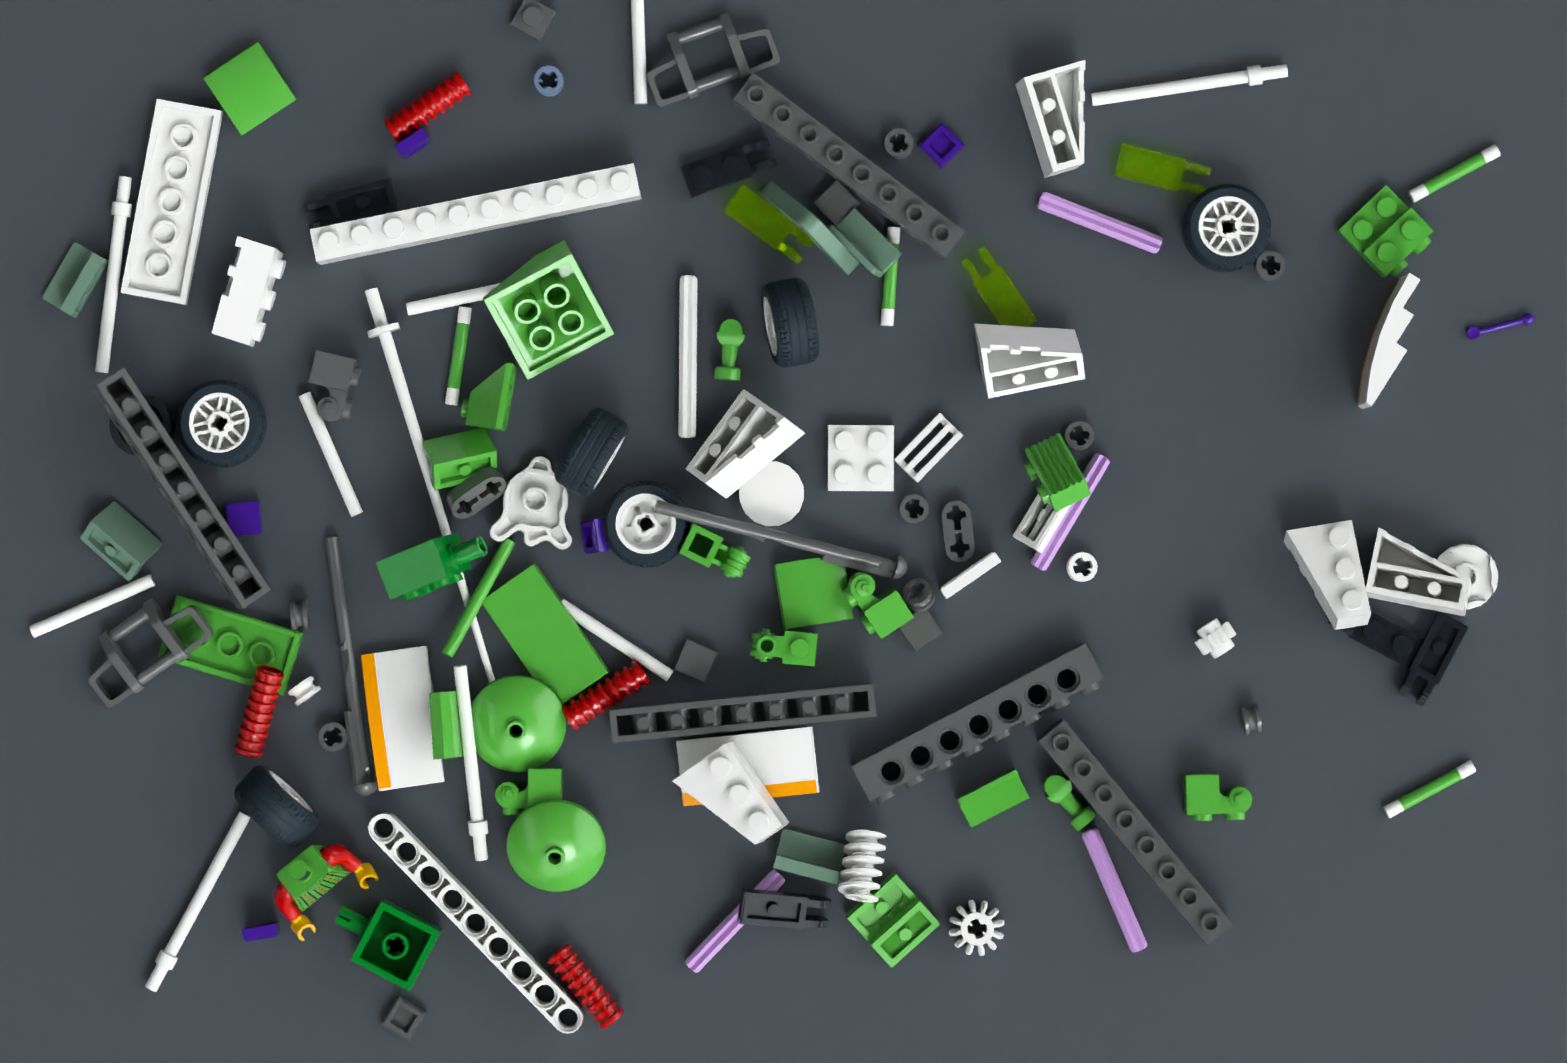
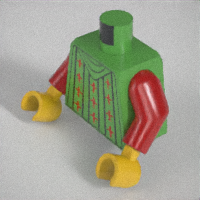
M334 843L328 846L311 845L276 874L280 883L277 885L273 895L274 902L285 918L291 921V929L302 941L305 940L301 935L303 929L310 927L315 933L316 928L306 915L301 914V911H305L350 873L354 872L359 885L363 889H369L365 880L367 877H374L378 880V876L370 863L361 864V860L341 844Z

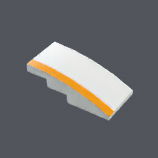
M1411 273L1399 278L1382 309L1371 336L1360 380L1357 406L1361 409L1371 407L1407 352V349L1397 344V341L1414 316V314L1403 308L1420 282V279Z
M419 646L361 655L368 720L379 791L445 782L442 759H433L429 693H434L431 681L427 647Z
M812 727L676 741L680 775L723 744L734 741L772 798L819 792ZM681 788L683 806L703 805Z

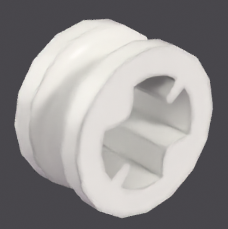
M1084 552L1072 555L1066 564L1067 574L1071 579L1079 582L1092 579L1098 567L1095 558L1089 553ZM1078 558L1083 562L1089 561L1091 568L1086 569L1089 571L1086 576H1083L1082 573L1074 572L1073 566H1077L1075 561Z
M313 676L308 677L288 692L290 696L296 697L295 704L297 706L321 690L320 686L313 684Z

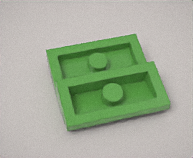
M258 41L203 76V79L241 135H244L297 100Z
M822 557L773 565L783 630L853 619L852 606L842 593L848 587L845 566L821 561Z
M456 690L429 693L433 759L462 757L463 748Z
M894 871L879 883L880 889L870 891V894L879 898L878 902L859 901L845 914L846 918L891 968L940 925V922Z

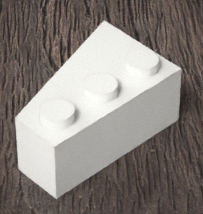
M1085 60L1024 77L1015 84L1044 178L1074 170L1084 164L1085 122H1083V102L1085 101Z
M237 236L235 246L239 247L234 265L230 264L227 275L230 278L225 294L223 293L221 296L212 334L254 347L255 341L260 342L264 335L266 323H263L262 319L265 310L270 311L274 304L276 292L272 291L275 279H281L286 261L282 260L283 253L278 249Z
M974 324L981 374L988 399L1085 379L1083 356L1075 329Z
M743 389L688 464L686 470L727 499L805 433L784 416Z
M1352 520L1287 530L1283 542L1293 554L1301 573L1307 578L1315 592V597L1334 629L1368 625L1371 611Z
M1378 527L1366 585L1367 596L1369 598L1465 616L1472 585L1471 578L1437 559L1431 558L1415 549L1412 545L1404 543Z
M734 741L723 744L673 780L680 788L755 845L763 842L789 824V821Z

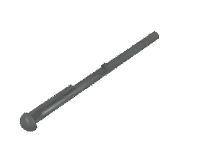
M657 500L654 513L757 538L764 543L765 538L772 539L789 547L823 555L821 561L891 579H899L907 571V562L899 554L896 555L895 559H890Z
M338 537L325 538L339 638L337 646L338 652H341L349 710L344 711L354 782L353 788L359 795L368 796L376 791L378 783L371 780Z

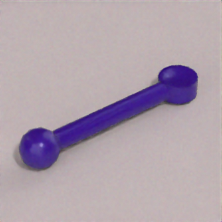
M1525 313L1521 318L1482 328L1472 326L1466 332L1467 337L1475 340L1481 334L1520 324L1530 326L1534 323V316L1531 313Z

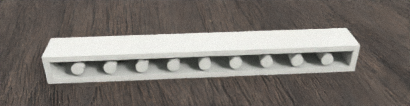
M634 163L318 227L310 229L316 262L323 265L641 200L636 169Z

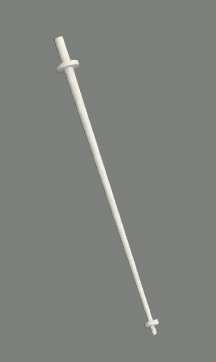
M378 288L366 290L365 294L376 328L367 331L369 338L379 336L442 536L450 535L451 531L439 491L434 490L431 484L430 462L423 450V437L391 332L399 330L400 326L398 322L388 324ZM461 573L463 580L457 582L466 607L471 597L464 574ZM475 616L471 628L490 683L495 680L477 617Z

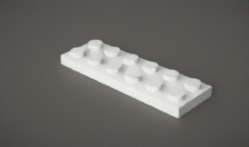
M161 99L156 100L120 293L187 305L223 111Z

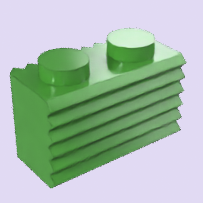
M1056 433L1055 436H1050L1049 439H1044L1043 442H1038L1037 445H1032L1031 448L1025 449L1028 462L1023 465L1031 481L1038 479L1040 485L1036 489L1044 505L1051 503L1054 511L1057 512L1091 495L1086 479L1061 434Z

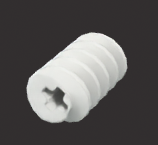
M853 830L846 833L845 839L850 844L844 846V853L848 856L842 859V865L847 869L840 872V878L845 882L840 883L838 886V891L844 894L846 898L861 902H878L879 898L870 894V890L880 889V884L873 882L872 877L882 876V872L875 869L874 865L884 863V859L875 854L878 851L886 850V846L877 842L878 839L886 838V835L871 830Z

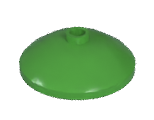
M509 675L498 678L483 687L471 704L476 752L484 761L495 768L508 772H526L529 768H538L552 759L563 743L566 732V718L562 713V703L549 686L535 678L523 675ZM518 725L522 728V732L520 734H513L510 731V727Z
M550 799L532 804L515 818L508 832L507 855L511 866L520 878L541 890L563 892L586 884L599 871L605 857L606 839L599 821L586 808L571 801ZM555 852L560 854L561 857L554 859L550 857V854Z

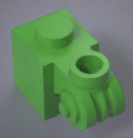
M693 524L679 552L710 568L712 563L719 566L720 570L724 571L723 575L729 578L730 576L741 578L743 569H746V563H749L751 559L747 552L744 551V548L738 545L736 548L732 546L729 548L722 544L724 538L696 524Z
M858 571L850 577L848 587L842 593L852 608L859 605L864 613L860 620L870 635L876 632L882 639L914 618L893 586L879 595H873L872 593L875 590L874 579L868 573Z
M770 629L757 630V633H751L752 643L750 645L752 649H750V656H755V659H759L760 662H767V659L778 657L782 658V664L815 667L818 633L785 631L784 636H775V633H770Z
M529 768L528 786L523 791H520L518 785L512 781L499 785L496 789L495 797L499 805L502 806V815H519L522 812V808H527L544 800H563V768Z
M1183 774L1184 814L1192 815V821H1211L1212 814H1225V820L1245 819V813L1252 804V795L1249 790L1244 787L1234 786L1229 789L1227 796H1223L1219 789V774Z

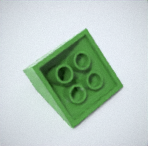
M565 240L535 255L483 297L486 306L527 380L614 334Z

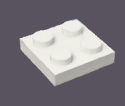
M828 425V491H894V425Z

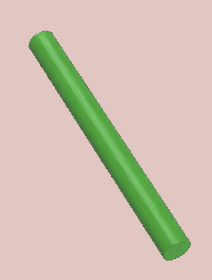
M506 538L498 547L441 651L444 655L453 658L515 546V543L510 539Z

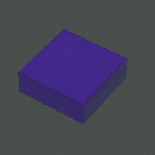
M941 123L918 147L942 170L965 145Z
M420 128L397 144L395 148L403 159H408L430 144L431 140L425 131Z
M260 501L226 504L227 524L235 536L263 534Z
M603 518L581 522L585 553L593 554L609 551V546L603 533Z
M279 921L242 929L243 939L246 942L273 938L281 933Z

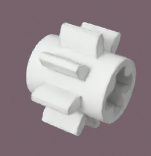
M1215 618L1196 631L1200 639L1195 644L1204 656L1210 652L1215 659L1235 646L1231 638L1237 634L1227 621L1221 624Z

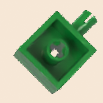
M457 532L431 539L376 562L390 600L402 596L405 602L432 593L440 587L463 580L461 573L472 569L469 562L486 556L488 551L486 543L481 536L461 543Z
M387 899L381 901L374 916L370 918L348 908L344 904L339 914L345 917L338 915L334 921V924H338L360 936L359 939L361 941L351 961L408 991L413 988L443 931L437 925ZM397 937L403 939L401 944L405 946V950L400 949L394 952L392 950L393 944L389 941L390 939L395 940Z

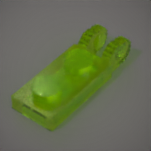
M1122 143L1114 176L1173 192L1183 191L1199 195L1206 188L1196 183L1181 182L1183 171L1192 172L1199 176H1209L1211 168L1186 162V159Z
M745 185L740 187L723 210L724 213L775 251L778 249L797 264L803 258L796 250L789 248L783 243L787 235L791 233L804 246L811 248L814 244L784 214Z
M984 246L978 250L979 257L991 270V273L985 277H980L976 267L968 258L961 261L963 268L975 283L973 286L1000 325L1029 327L1038 321L1001 266L998 267Z

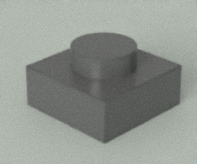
M524 0L512 20L511 26L541 41L556 12L536 0Z

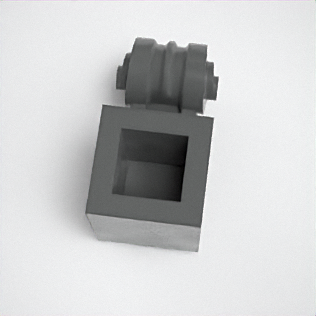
M316 350L309 383L326 387L330 393V397L322 398L318 402V414L322 419L329 422H335L341 418L350 419L354 400L349 399V394L351 393L352 386H358L361 376V368L357 367L358 361Z

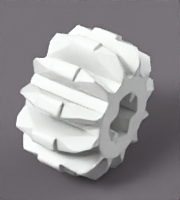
M969 900V912L966 913L964 908L959 905L956 909L963 917L961 919L955 916L950 917L949 921L959 925V928L950 929L949 935H962L955 941L954 945L956 948H959L967 941L968 944L965 949L967 955H971L974 945H977L979 955L983 956L985 955L983 944L987 943L992 950L997 948L991 940L992 936L997 939H1003L1004 934L994 930V928L1003 926L1004 920H991L998 914L999 910L994 907L986 914L987 901L983 900L979 910H976L974 900ZM974 919H978L980 924H985V930L981 929L982 934L979 936H975L973 931H968V925L972 926L971 921Z

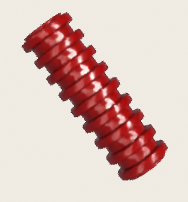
M454 70L451 72L453 76L450 78L445 76L443 83H435L434 89L428 88L426 90L427 94L424 96L419 94L417 101H409L410 105L408 107L402 106L401 112L397 113L395 111L392 113L393 117L391 119H388V117L384 119V125L396 142H402V138L412 135L411 132L419 130L421 125L427 126L429 124L428 120L431 118L436 120L438 118L436 115L440 112L441 114L446 113L445 109L447 107L452 109L454 107L453 103L456 101L462 102L464 95L467 97L471 95L470 88L459 72Z
M633 660L630 667L625 665L622 667V672L616 671L613 673L614 677H606V682L603 684L598 682L595 689L590 687L587 689V694L580 693L579 699L575 700L572 698L570 700L571 704H563L562 713L570 726L578 730L581 723L586 725L589 723V718L595 719L597 718V713H605V708L608 706L613 708L616 701L619 703L624 701V696L631 697L632 691L636 690L639 692L641 690L640 686L650 685V680L639 662Z
M267 665L255 668L257 676L253 677L252 682L254 685L249 690L252 695L247 697L249 705H246L244 709L247 714L242 716L244 724L240 725L239 730L241 734H238L236 738L239 743H236L234 746V750L238 754L249 758H258L263 755L261 748L265 747L266 741L264 738H267L269 734L266 729L270 728L271 722L269 719L273 718L274 715L271 710L276 707L274 700L278 699L279 693L277 690L282 686L279 681L284 678V673L281 670Z
M565 944L548 958L547 964H553L555 967L553 971L555 973L559 972L562 975L560 977L561 981L566 980L568 983L566 987L568 989L572 988L575 991L573 993L574 997L579 996L581 999L579 1003L581 1005L585 1004L588 1007L586 1009L587 1013L592 1012L594 1015L592 1019L594 1021L598 1020L601 1023L599 1025L600 1029H606L623 1015L624 1010L617 1008V1001H612L609 998L611 994L603 991L604 985H599L596 982L598 978L590 975L591 969H586L583 966L585 962L577 959L578 953H573L570 950L572 946Z

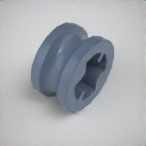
M547 65L537 70L534 75V84L540 94L552 97L561 92L564 79L559 69ZM554 73L558 77L554 79L555 83H558L555 88L548 86L544 89L540 86V84L544 83L540 79L542 75L551 76Z

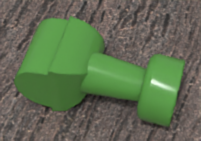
M727 319L721 324L720 331L717 332V339L722 345V366L715 367L714 379L740 381L741 369L735 367L738 347L744 342L745 334H743L740 322L734 319Z
M1051 774L1045 778L1043 789L1047 794L1046 798L1051 802L1059 803L1073 816L1070 823L1077 832L1097 816V813L1090 806L1084 808L1081 806L1071 792L1072 784L1068 778L1065 780L1058 774Z

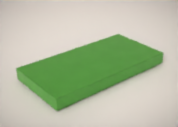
M536 563L485 598L483 606L531 676L549 686L559 697L562 705L610 672Z
M176 595L171 615L189 605H195L214 630V634L210 639L190 652V656L182 662L178 660L175 662L176 664L249 686L254 685L252 679L254 676H257L255 673L257 666L267 665L275 667L284 673L283 680L279 681L282 686L277 692L279 695L285 696L304 634L303 632ZM186 615L170 624L186 647L203 635V630L190 615ZM162 641L158 658L170 650L164 641Z

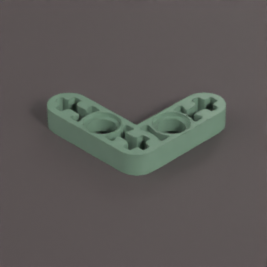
M770 180L759 191L760 195L770 205L800 228L846 275L849 276L859 265V262L816 216Z

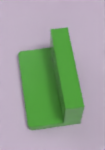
M478 428L422 442L423 450L430 462V479L434 490L459 485L486 467L497 468V450L485 428Z
M1013 768L956 797V800L972 828L1030 797L1019 778L1017 770Z

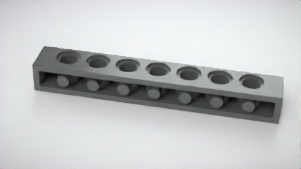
M755 73L750 76L733 100L736 106L832 178L838 180L840 184L943 261L965 231Z
M126 369L118 370L91 388L235 608L244 609L271 591Z
M1082 643L852 764L851 767L869 801L876 799L879 804L896 795L893 790L896 787L905 783L907 788H910L925 779L923 773L933 768L938 773L954 764L952 758L964 753L965 757H969L983 749L982 742L992 737L997 742L1012 734L1010 729L1012 726L1022 722L1025 727L1041 719L1042 717L1039 712L1050 706L1054 712L1071 703L1068 698L1069 696L1079 691L1082 696L1091 693L1100 687L1098 681L1104 679L1086 643ZM1064 669L1071 670L1075 676L1074 684L1069 688H1062L1057 682L1059 672ZM1038 684L1045 689L1046 696L1041 703L1034 704L1028 698V690L1033 685ZM1005 700H1012L1017 707L1016 714L1010 719L1002 718L998 711L999 705ZM981 715L986 718L988 726L984 733L974 734L971 732L969 722L974 716ZM946 731H954L959 739L957 746L950 750L944 749L940 744V737ZM918 746L926 747L929 751V759L922 765H917L911 760V752ZM890 761L896 762L900 766V774L894 780L885 779L881 773L883 765Z
M873 683L609 710L612 743L877 717Z
M1061 719L1037 739L1038 743L1207 946L1233 926L1232 922L1065 720Z

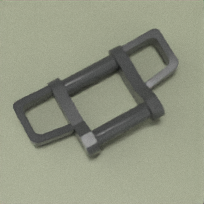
M725 11L718 14V18L678 33L675 30L666 33L674 58L650 69L646 74L657 105L662 107L688 97L690 99L698 97L699 92L740 77L744 80L755 72L778 64L780 57L770 30L760 28L736 34L729 13ZM724 30L736 65L694 80L681 45ZM757 36H765L772 57L769 60L748 67L739 41ZM677 64L686 91L662 98L658 92L654 77L656 74Z
M150 598L143 603L142 609L111 631L106 629L99 634V640L108 660L90 676L89 684L104 704L111 708L132 693H138L146 688L145 683L178 660L182 662L190 656V652L211 638L214 630L195 605H189L166 618L154 598ZM186 615H190L203 630V635L186 647L170 624ZM147 620H150L151 625L170 650L140 672H137L123 654L118 641ZM112 664L129 686V688L116 697L110 696L99 681V676Z

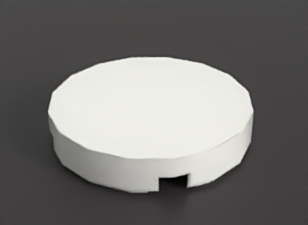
M771 461L739 488V500L745 514L754 522L764 526H780L791 521L800 511L804 500V486L799 475L790 466L778 461Z
M1459 544L1449 547L1438 556V561L1471 578L1472 585L1467 609L1483 605L1496 590L1498 570L1495 561L1480 547Z

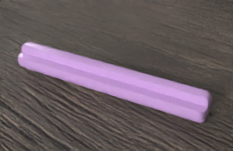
M1043 192L1038 201L1037 207L1040 210L1148 252L1157 253L1161 247L1163 238L1159 235L1048 192Z
M1099 453L1093 455L1082 473L1091 494L1110 464V460ZM1090 496L1071 504L1042 554L1038 551L1031 559L1033 566L1042 571L1047 570Z
M1097 828L1087 830L1082 833L1083 841L1127 944L1132 952L1143 950L1147 947V942L1101 834Z
M773 869L754 889L777 891L785 883V879L777 870ZM740 903L686 958L685 963L693 972H699L744 925L737 921Z

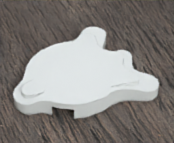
M537 456L533 458L528 467L516 474L508 482L503 496L502 515L489 530L490 537L493 540L501 542L514 532L521 531L524 533V543L527 546L532 547L542 541H549L561 550L570 547L572 537L565 526V514L568 508L567 489L556 481L551 462L546 457Z

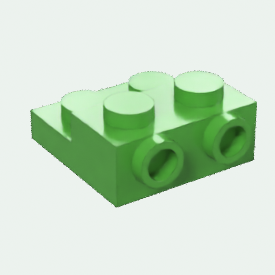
M1385 185L1337 232L1381 278H1384L1389 273L1393 277L1399 274L1408 265L1404 259L1412 251L1417 255L1421 253L1432 242L1428 236L1433 230L1411 207L1408 208Z

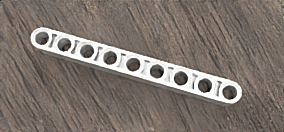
M384 812L373 817L369 822L368 831L371 838L557 1030L567 1034L578 1030L583 1022L584 1012L574 998L397 816ZM380 819H387L392 823L393 832L390 836L384 837L378 834L376 825ZM402 843H411L416 848V856L413 860L408 861L400 856L399 848ZM432 866L439 872L437 883L429 884L424 881L422 871L425 867ZM456 890L461 894L462 904L459 907L454 908L447 905L445 902L447 891ZM476 913L483 916L485 919L483 930L474 931L469 927L468 917L471 914ZM497 937L505 939L508 943L507 953L502 955L494 953L491 949L492 939ZM519 961L527 962L531 967V975L527 978H519L514 973V964ZM541 985H549L554 990V999L549 1002L541 1001L537 997V988ZM562 1010H574L578 1017L577 1022L570 1026L563 1024L559 1017Z

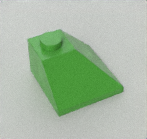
M505 363L470 392L469 399H463L461 418H466L465 425L502 432L507 431L517 367L514 364Z

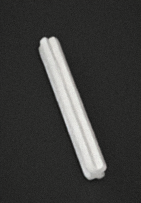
M683 275L680 277L678 435L681 438H694L696 436L697 277L694 275Z

